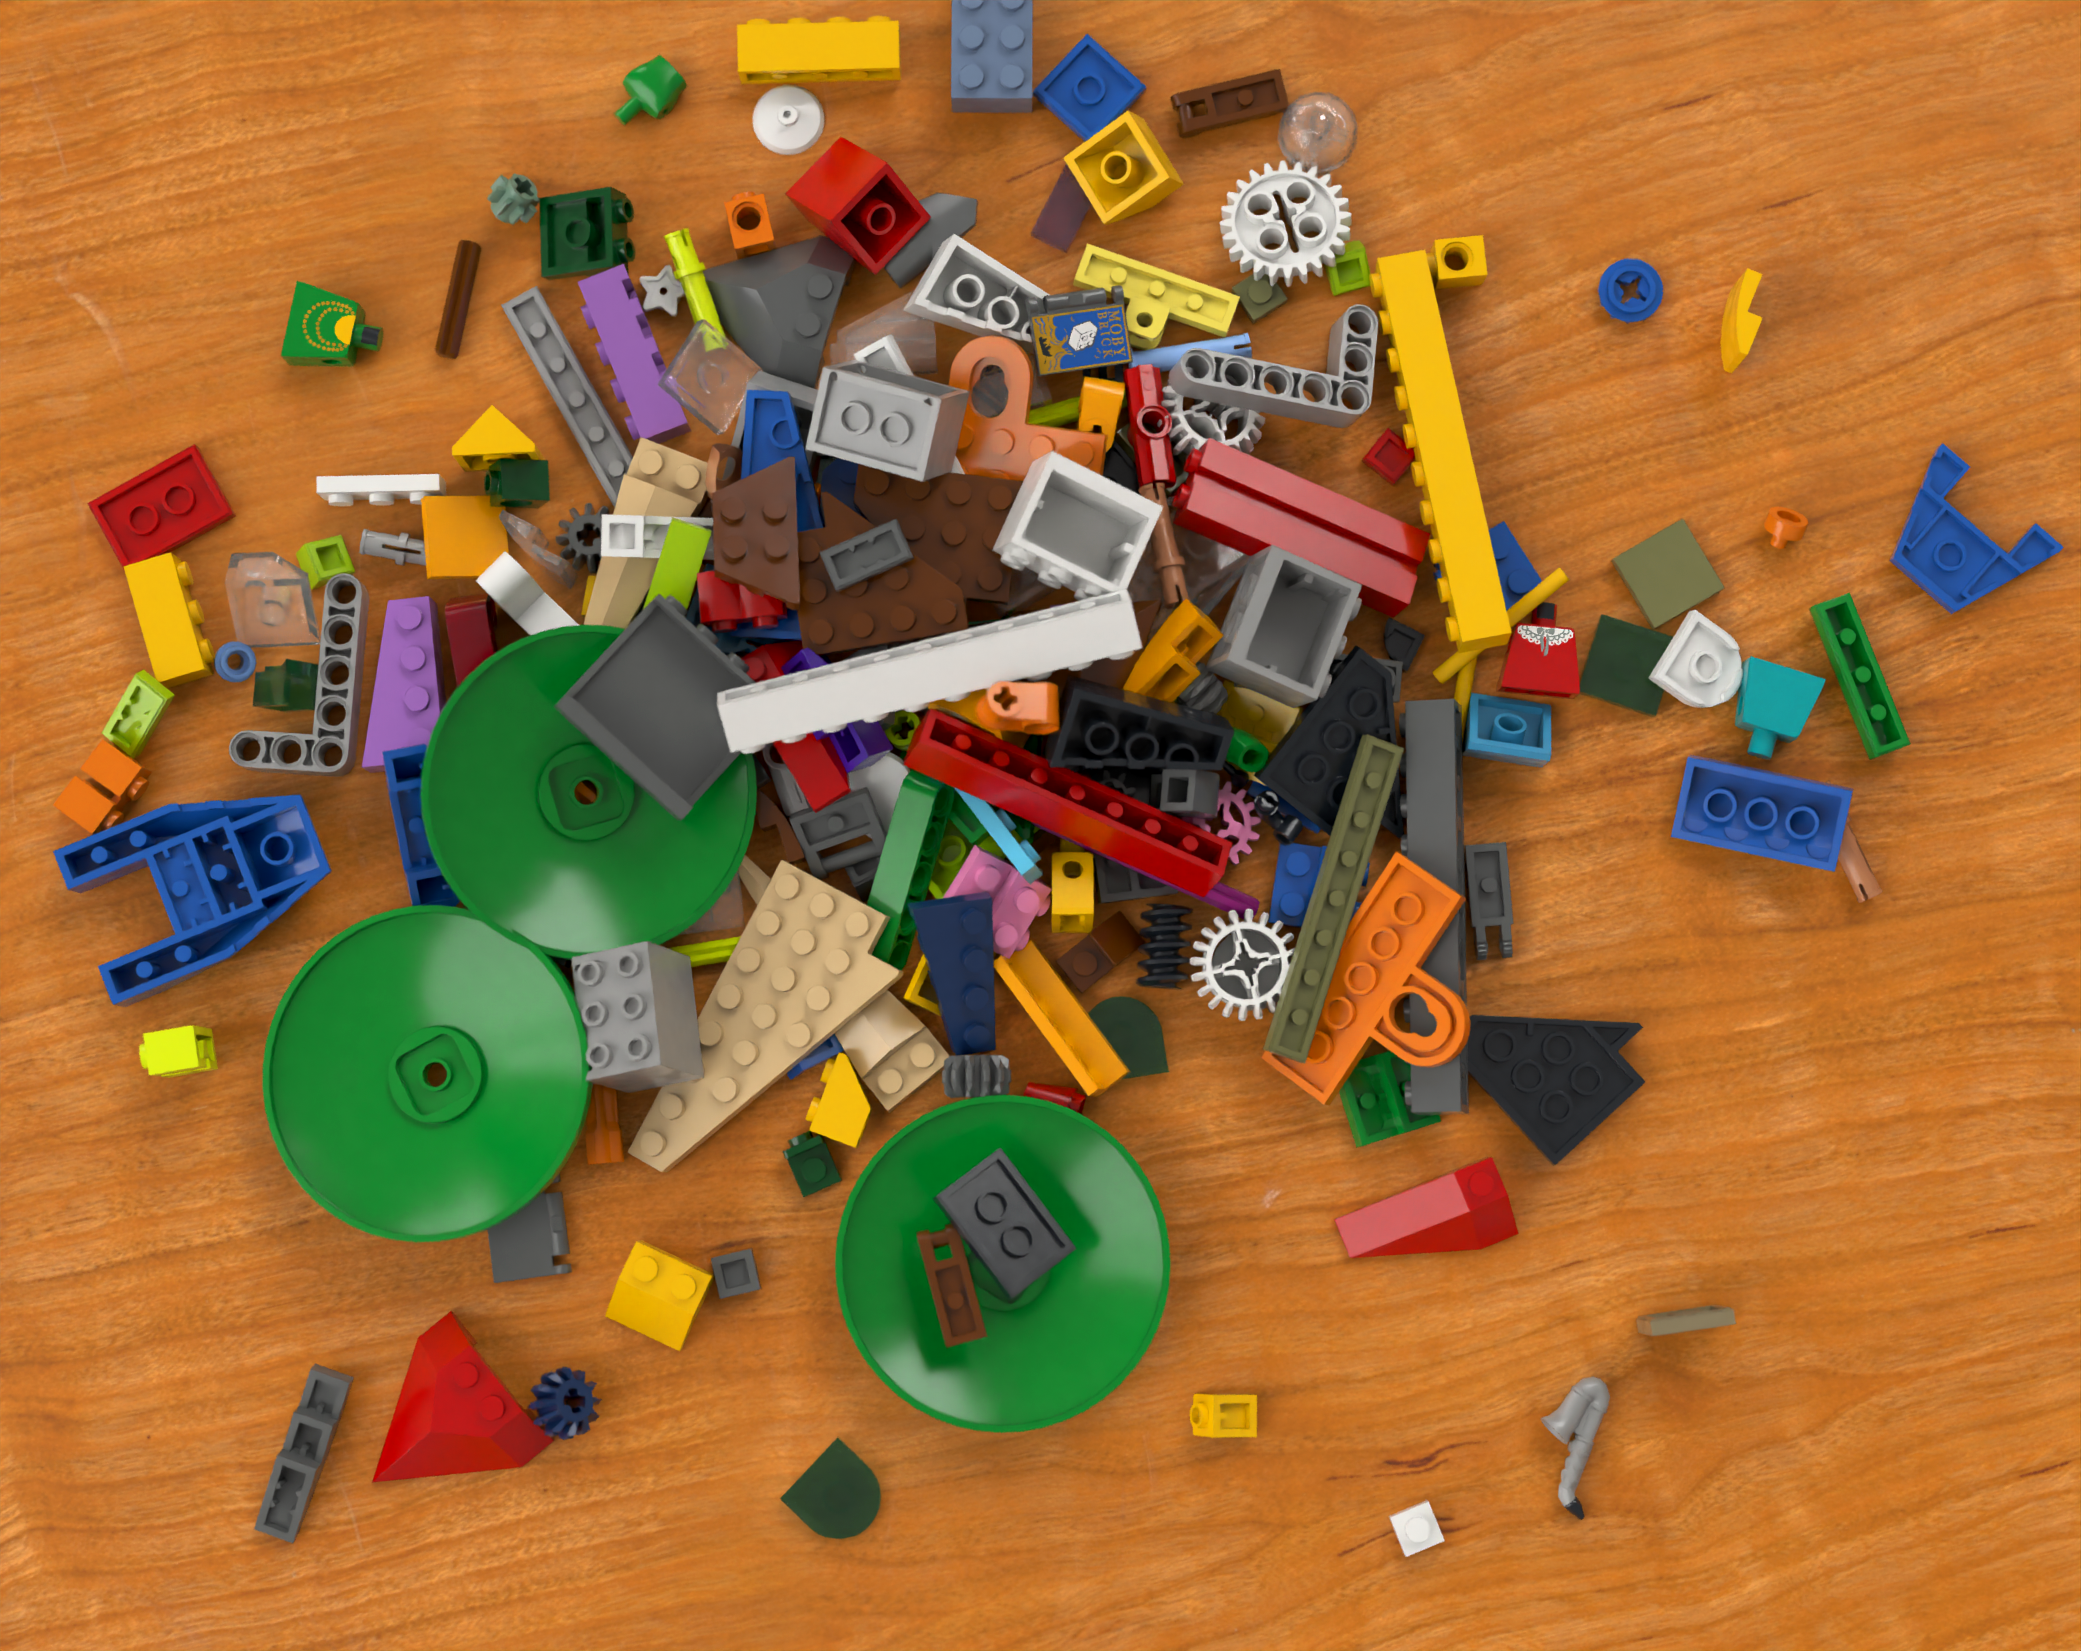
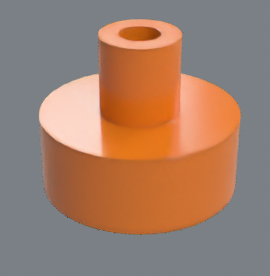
M1772 507L1768 512L1764 527L1773 534L1770 544L1776 548L1785 549L1788 540L1799 541L1803 538L1809 522L1805 516L1797 511L1785 507Z

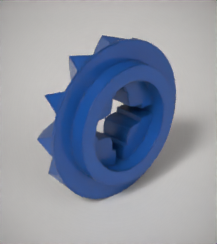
M1623 259L1610 265L1603 273L1597 289L1600 297V306L1605 308L1610 314L1611 319L1616 318L1625 321L1626 324L1646 320L1658 309L1663 297V284L1659 274L1651 265L1638 259ZM1638 278L1640 281L1637 284L1636 294L1640 298L1632 297L1629 301L1622 304L1621 300L1623 299L1624 291L1620 288V285L1628 287L1631 282L1634 283Z

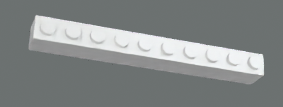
M1127 589L718 692L717 706L730 752L741 750V753L747 754L757 752L763 749L765 744L782 740L783 743L799 741L806 737V733L823 730L825 733L836 732L844 729L849 722L861 719L865 722H875L886 718L889 712L904 709L906 712L919 711L926 708L929 702L944 698L946 701L962 700L968 697L972 691L983 688L989 690L998 681L1011 682L1027 678L1030 681L1041 680L1049 677L1054 670L1066 667L1069 670L1084 669L1091 666L1094 660L1109 657L1111 660L1124 659L1134 653L1133 650L1141 649L1142 644L1132 602Z

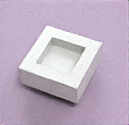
M1427 1500L1389 1516L1406 1557L1445 1541Z

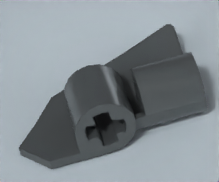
M935 193L919 201L931 218L884 266L886 272L900 289L927 270L943 241L953 234L962 238L963 235L976 227L977 199Z

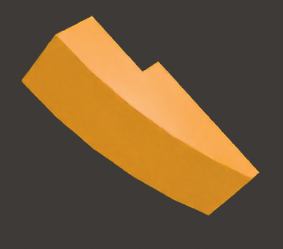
M1186 598L1153 636L1136 662L1123 690L1173 702L1201 674L1195 664L1224 635L1211 618Z

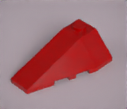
M789 641L760 646L741 658L750 668L746 674L755 683L785 676L781 667L803 649L802 641ZM813 732L806 733L805 738L796 742L783 743L782 740L773 742L815 813L851 792L848 773L830 737L816 740Z
M1484 1157L1334 1219L1349 1258L1481 1250L1519 1234L1508 1194L1492 1157Z

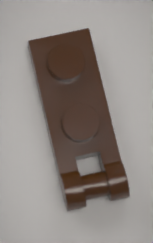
M1280 69L1180 92L1170 98L1173 110L1178 111L1180 122L1177 124V128L1181 138L1193 137L1205 131L1289 111L1290 107ZM1204 104L1206 115L1195 117L1193 107Z
M951 1223L945 1224V1229L930 1233L929 1229L916 1232L946 1348L987 1337L960 1234ZM950 1245L953 1257L937 1261L934 1249Z

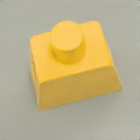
M1060 838V852L1052 853L1051 862L1052 933H1089L1093 930L1094 919L1093 853L1084 852V848ZM1069 875H1074V876H1077L1078 878L1071 879V878H1068L1067 876H1069Z

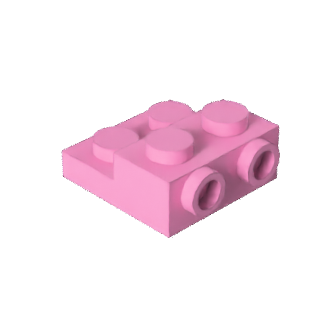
M975 845L943 898L987 891L992 897L993 951L1009 959L1014 950L1021 951L1026 946L1030 936L1028 927L1034 917H1040L1048 910L1051 903L1049 895L1051 888L1040 877L1029 884L1011 862Z

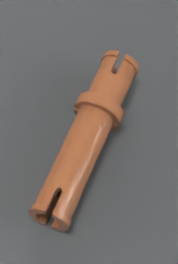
M1152 483L1140 487L1138 491L1141 496L1163 506L1150 536L1155 559L1152 569L1153 573L1158 574L1164 608L1172 609L1173 604L1177 608L1186 598L1190 601L1182 570L1186 565L1184 557L1179 556L1164 490L1165 485L1164 483H1156V488L1153 489Z
M1848 813L1838 859L1855 892L1857 901L1860 903L1867 900V898L1870 899L1879 895L1883 890L1879 887L1849 824L1852 819Z

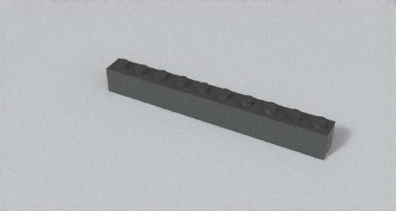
M1455 699L1405 701V713H1400L1399 716L1400 735L1402 738L1406 737V753L1402 754L1400 760V773L1402 778H1406L1407 794H1402L1400 799L1402 818H1407V834H1403L1401 837V853L1465 897L1462 705ZM1464 901L1421 968L1458 994L1467 1007ZM1410 994V998L1404 999V1020L1406 1023H1410V1033L1415 1032L1422 1037H1428L1436 1030V1018L1428 1011L1426 1001L1420 995ZM1468 1040L1460 1054L1447 1064L1438 1067H1421L1411 1064V1081H1406L1405 1102L1407 1106H1411V1113L1418 1115L1469 1114Z

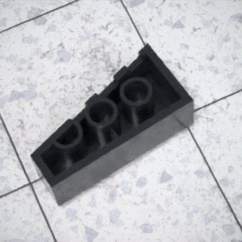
M1068 675L1059 702L1060 728L1058 731L1049 734L1043 753L1049 767L1085 765L1086 768L1127 766L1128 769L1167 767V769L1222 770L1235 731L1224 716Z

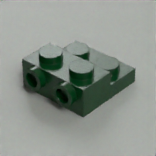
M612 187L539 198L541 275L543 278L555 280L582 275L591 277L624 264L629 273L628 262H633L635 258V247L632 240L627 237V223L633 221L634 209L631 201L626 198V194Z

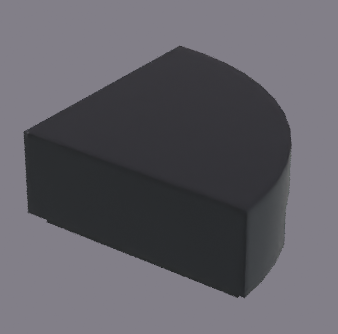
M1389 617L1383 634L1385 650L1390 660L1403 662L1402 671L1407 673L1425 635Z

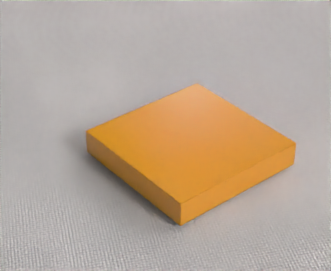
M424 496L421 499L427 579H477L504 551L509 554L505 507H490V496Z

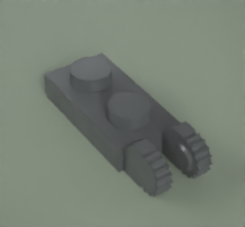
M1506 842L1465 845L1464 861L1470 927L1474 928L1473 938L1476 960H1486L1488 943L1486 941L1485 927L1499 926V951L1502 958H1512L1511 925L1514 923Z

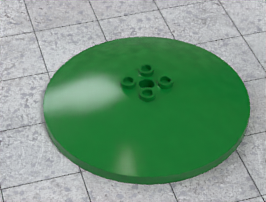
M604 625L564 626L527 636L502 648L476 667L452 693L431 731L424 754L420 785L422 820L433 858L445 881L467 909L490 929L506 939L529 949L531 942L513 934L511 930L513 928L531 940L544 954L572 959V957L645 941L660 945L677 936L700 919L725 892L739 869L752 835L757 799L756 772L752 753H740L694 803L691 811L682 820L677 821L553 707L625 630L624 628ZM588 780L595 785L597 795L593 802L584 805L577 801L574 791L579 782Z
M422 905L389 910L364 919L334 936L303 965L288 986L271 1022L265 1045L262 1078L265 1112L274 1142L288 1170L300 1186L333 1216L364 1232L391 1240L442 1242L461 1239L493 1228L521 1212L544 1192L567 1163L584 1127L591 1100L593 1083L589 1080L585 1081L588 1071L593 1069L586 1059L588 1050L587 1035L575 992L565 975L547 954H544L531 940L515 929L511 928L513 934L531 942L529 949L506 939L490 929L466 909L440 905ZM441 1063L446 1069L447 1077L442 1085L434 1087L428 1081V1071L434 1064Z
M1015 1095L980 1096L944 1105L922 1115L889 1139L872 1157L849 1195L840 1222L835 1255L836 1285L847 1328L863 1358L881 1381L907 1403L935 1419L962 1428L996 1433L1023 1432L1063 1422L1086 1411L1116 1389L1139 1363L1158 1329L1168 1295L1171 1268L1169 1238L1159 1200L1143 1170L1125 1147L1095 1122L1069 1108L1046 1100ZM1001 1147L1077 1249L1015 1297L1008 1300L962 1238L987 1337L946 1348L916 1232L929 1229L931 1233L945 1229V1224L951 1222L933 1198ZM950 1245L934 1249L937 1261L953 1257Z

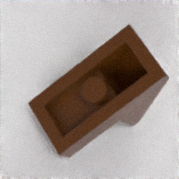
M1118 911L1089 932L1087 937L1060 957L1056 963L1082 994L1136 951L1138 946L1144 944L1145 941L1122 912Z

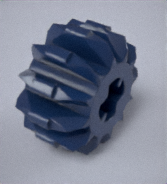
M568 1367L558 1368L555 1372L551 1371L543 1374L540 1377L541 1384L535 1385L530 1390L537 1398V1401L531 1402L528 1408L538 1412V1416L533 1424L537 1426L545 1424V1436L553 1437L558 1435L562 1440L571 1439L576 1434L582 1435L590 1430L589 1423L596 1421L600 1417L593 1409V1406L598 1405L602 1399L593 1397L591 1392L597 1383L592 1381L585 1383V1371L577 1370L572 1372Z

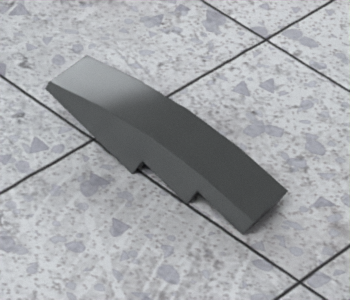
M316 1363L310 1369L299 1407L293 1413L283 1448L276 1457L255 1524V1530L291 1543L295 1542L327 1460L354 1377Z

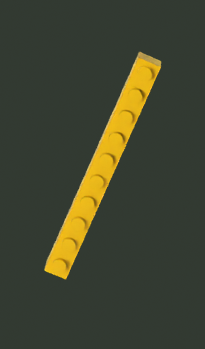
M1419 250L1377 258L1375 273L1370 274V286L1373 297H1380L1383 311H1378L1379 328L1382 335L1388 334L1391 348L1386 349L1387 364L1390 373H1397L1399 386L1394 388L1395 400L1398 410H1405L1408 424L1403 425L1405 445L1407 449H1414L1416 462L1411 463V470L1415 487L1422 486L1425 499L1420 501L1421 518L1424 525L1430 524L1433 539L1428 540L1429 554L1432 564L1439 563L1442 578H1437L1438 594L1441 603L1447 602L1450 617L1445 618L1448 639L1450 642L1456 641L1458 653L1506 645L1511 635V628L1426 251Z

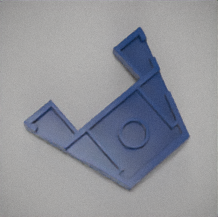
M1942 443L1934 451L1890 562L1950 614H1953L2057 554L2063 549V546L2035 523L2008 553L2001 549L1944 500L1946 494L1968 471L1970 466Z

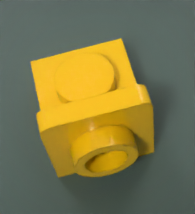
M1194 1394L1193 1405L1190 1409V1422L1193 1426L1194 1436L1211 1438L1257 1437V1395Z

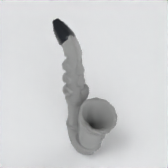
M1594 1376L1583 1378L1572 1386L1571 1391L1566 1395L1558 1409L1540 1419L1545 1427L1564 1444H1567L1571 1434L1575 1433V1439L1571 1440L1568 1444L1567 1449L1571 1453L1565 1459V1469L1561 1471L1558 1498L1563 1506L1580 1520L1585 1516L1582 1505L1575 1496V1490L1594 1445L1593 1440L1604 1413L1607 1414L1610 1400L1606 1383Z

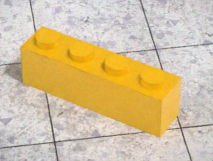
M873 16L869 17L867 21L851 22L846 17H832L827 19V22L811 23L806 18H792L787 20V23L771 24L766 19H752L747 21V24L737 25L738 74L741 84L901 80L899 21H891L889 17Z

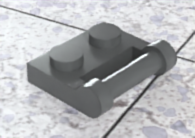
M867 787L843 796L817 813L814 812L812 807L790 814L789 818L812 875L820 880L828 878L830 872L876 856L881 857L887 832L883 827ZM870 833L873 839L872 841L824 858L819 852L820 850Z

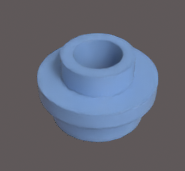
M232 641L223 644L217 650L214 657V666L221 678L230 682H242L253 674L256 667V657L248 645ZM233 654H237L241 660L239 667L236 669H231L228 666V658Z

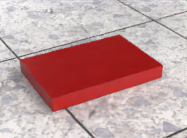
M195 444L87 503L122 567L170 553L236 517L203 455Z

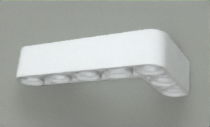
M506 551L475 580L529 635L564 626L579 625L543 591L527 571Z

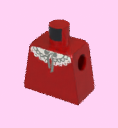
M1542 602L1532 610L1531 624L1517 623L1512 628L1496 692L1574 699L1580 694L1575 631L1573 628L1556 626V604Z

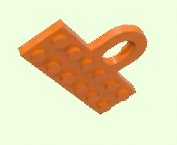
M991 335L976 338L959 350L951 366L949 386L970 391L955 454L965 474L1024 481L1032 462L1053 451L1103 476L1107 434L1028 423L1034 375L1031 361L1022 347L1006 337ZM988 365H996L1002 369L1004 384L1009 391L1006 407L996 417L981 415L972 404L971 393L973 387L981 379L982 372Z
M1395 852L1349 923L1306 1062L1300 1063L1265 1051L1261 1058L1318 1101L1329 1106L1373 1039L1404 1061L1416 1066L1438 1067L1456 1058L1465 1047L1469 1037V1012L1458 994L1421 967L1466 898L1402 853ZM1418 994L1426 1001L1428 1011L1434 1015L1437 1021L1436 1030L1432 1035L1422 1037L1415 1032L1404 1033L1397 1026L1395 1008L1404 996Z

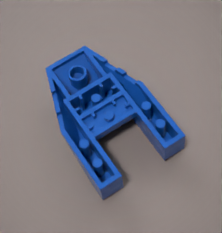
M302 795L168 804L53 851L67 889L80 894L147 866L150 868L175 935L98 966L112 1004L122 1007L130 1006L164 992L231 958L332 872Z

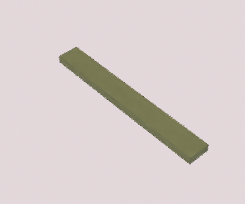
M1362 735L1263 1048L1265 1051L1300 1063L1306 1062L1404 748L1371 735Z

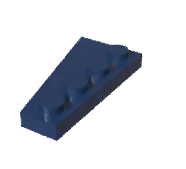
M986 891L908 903L910 915L914 919L918 932L917 938L920 948L924 952L929 968L930 981L935 988L939 1001L938 1007L951 1050L956 1056L996 1050L992 897Z

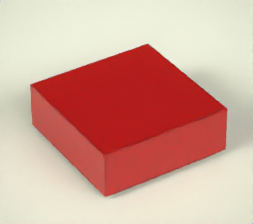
M1387 428L1363 457L1362 462L1394 486L1416 458L1414 449H1407L1405 441L1391 429Z

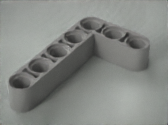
M1355 304L1343 313L1331 327L1326 374L1202 348H1192L1186 351L1170 370L1169 383L1177 394L1184 397L1338 428H1346L1351 426L1366 412L1372 401L1378 319L1374 311L1363 304ZM1348 323L1355 325L1360 334L1353 332ZM1345 360L1355 366L1356 372L1347 367ZM1186 367L1193 368L1197 372L1199 378H1194L1190 376L1186 370ZM1225 375L1232 376L1238 386L1231 385L1226 380ZM1264 382L1271 384L1275 388L1276 394L1270 393L1266 389ZM1303 390L1311 393L1315 402L1309 401L1304 396ZM1342 398L1347 399L1351 403L1353 410L1348 409L1343 404Z
M346 573L337 574L328 581L325 588L313 734L241 731L232 738L229 745V754L232 760L239 766L254 772L329 777L344 776L354 767L369 593L366 587L353 575ZM350 585L355 586L356 596L353 601L348 604L339 603L338 595L341 589ZM342 626H351L353 635L349 642L341 645L336 644V631ZM339 666H347L349 668V677L346 682L341 685H333L331 679L333 671ZM336 706H344L346 710L344 721L339 725L331 726L328 722L329 712ZM251 741H258L260 744L258 757L252 761H246L243 757L244 747ZM292 744H299L301 747L300 758L292 764H286L284 760L286 748ZM339 746L342 750L341 761L335 766H327L324 759L325 753L328 749Z

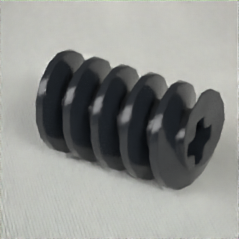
M1146 904L1153 909L1142 912L1140 918L1150 923L1151 926L1140 929L1139 935L1149 939L1150 942L1138 946V951L1149 956V959L1139 961L1137 968L1147 972L1148 975L1136 979V984L1146 988L1181 990L1182 988L1177 986V982L1189 979V974L1178 970V966L1189 963L1190 958L1179 954V949L1191 946V942L1181 938L1180 933L1192 930V925L1181 921V916L1193 913V909L1187 906L1172 904Z

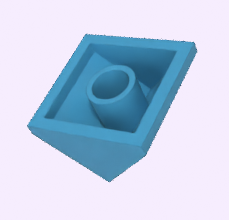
M1471 693L1462 744L1463 756L1542 768L1551 758V705Z

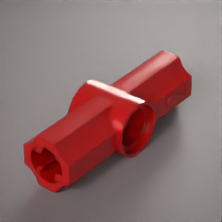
M1152 364L1137 365L1136 367L1126 369L1123 373L1130 420L1127 438L1134 448L1139 488L1152 483L1153 489L1156 488V483H1164L1165 489L1173 488L1176 484L1171 442L1168 435L1172 428V418L1168 410L1161 406V401H1164V395L1162 392L1160 368L1154 367ZM1161 419L1162 425L1158 427L1157 423ZM1142 423L1152 425L1157 433L1154 434L1146 431Z

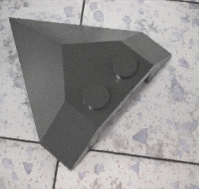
M821 235L703 271L721 325L762 372L816 389L824 366L823 352L844 286H849L857 260L830 238Z

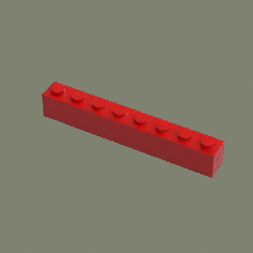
M930 708L913 733L903 765L1203 898L1224 875L1232 842L1067 768L1049 767L1046 759Z

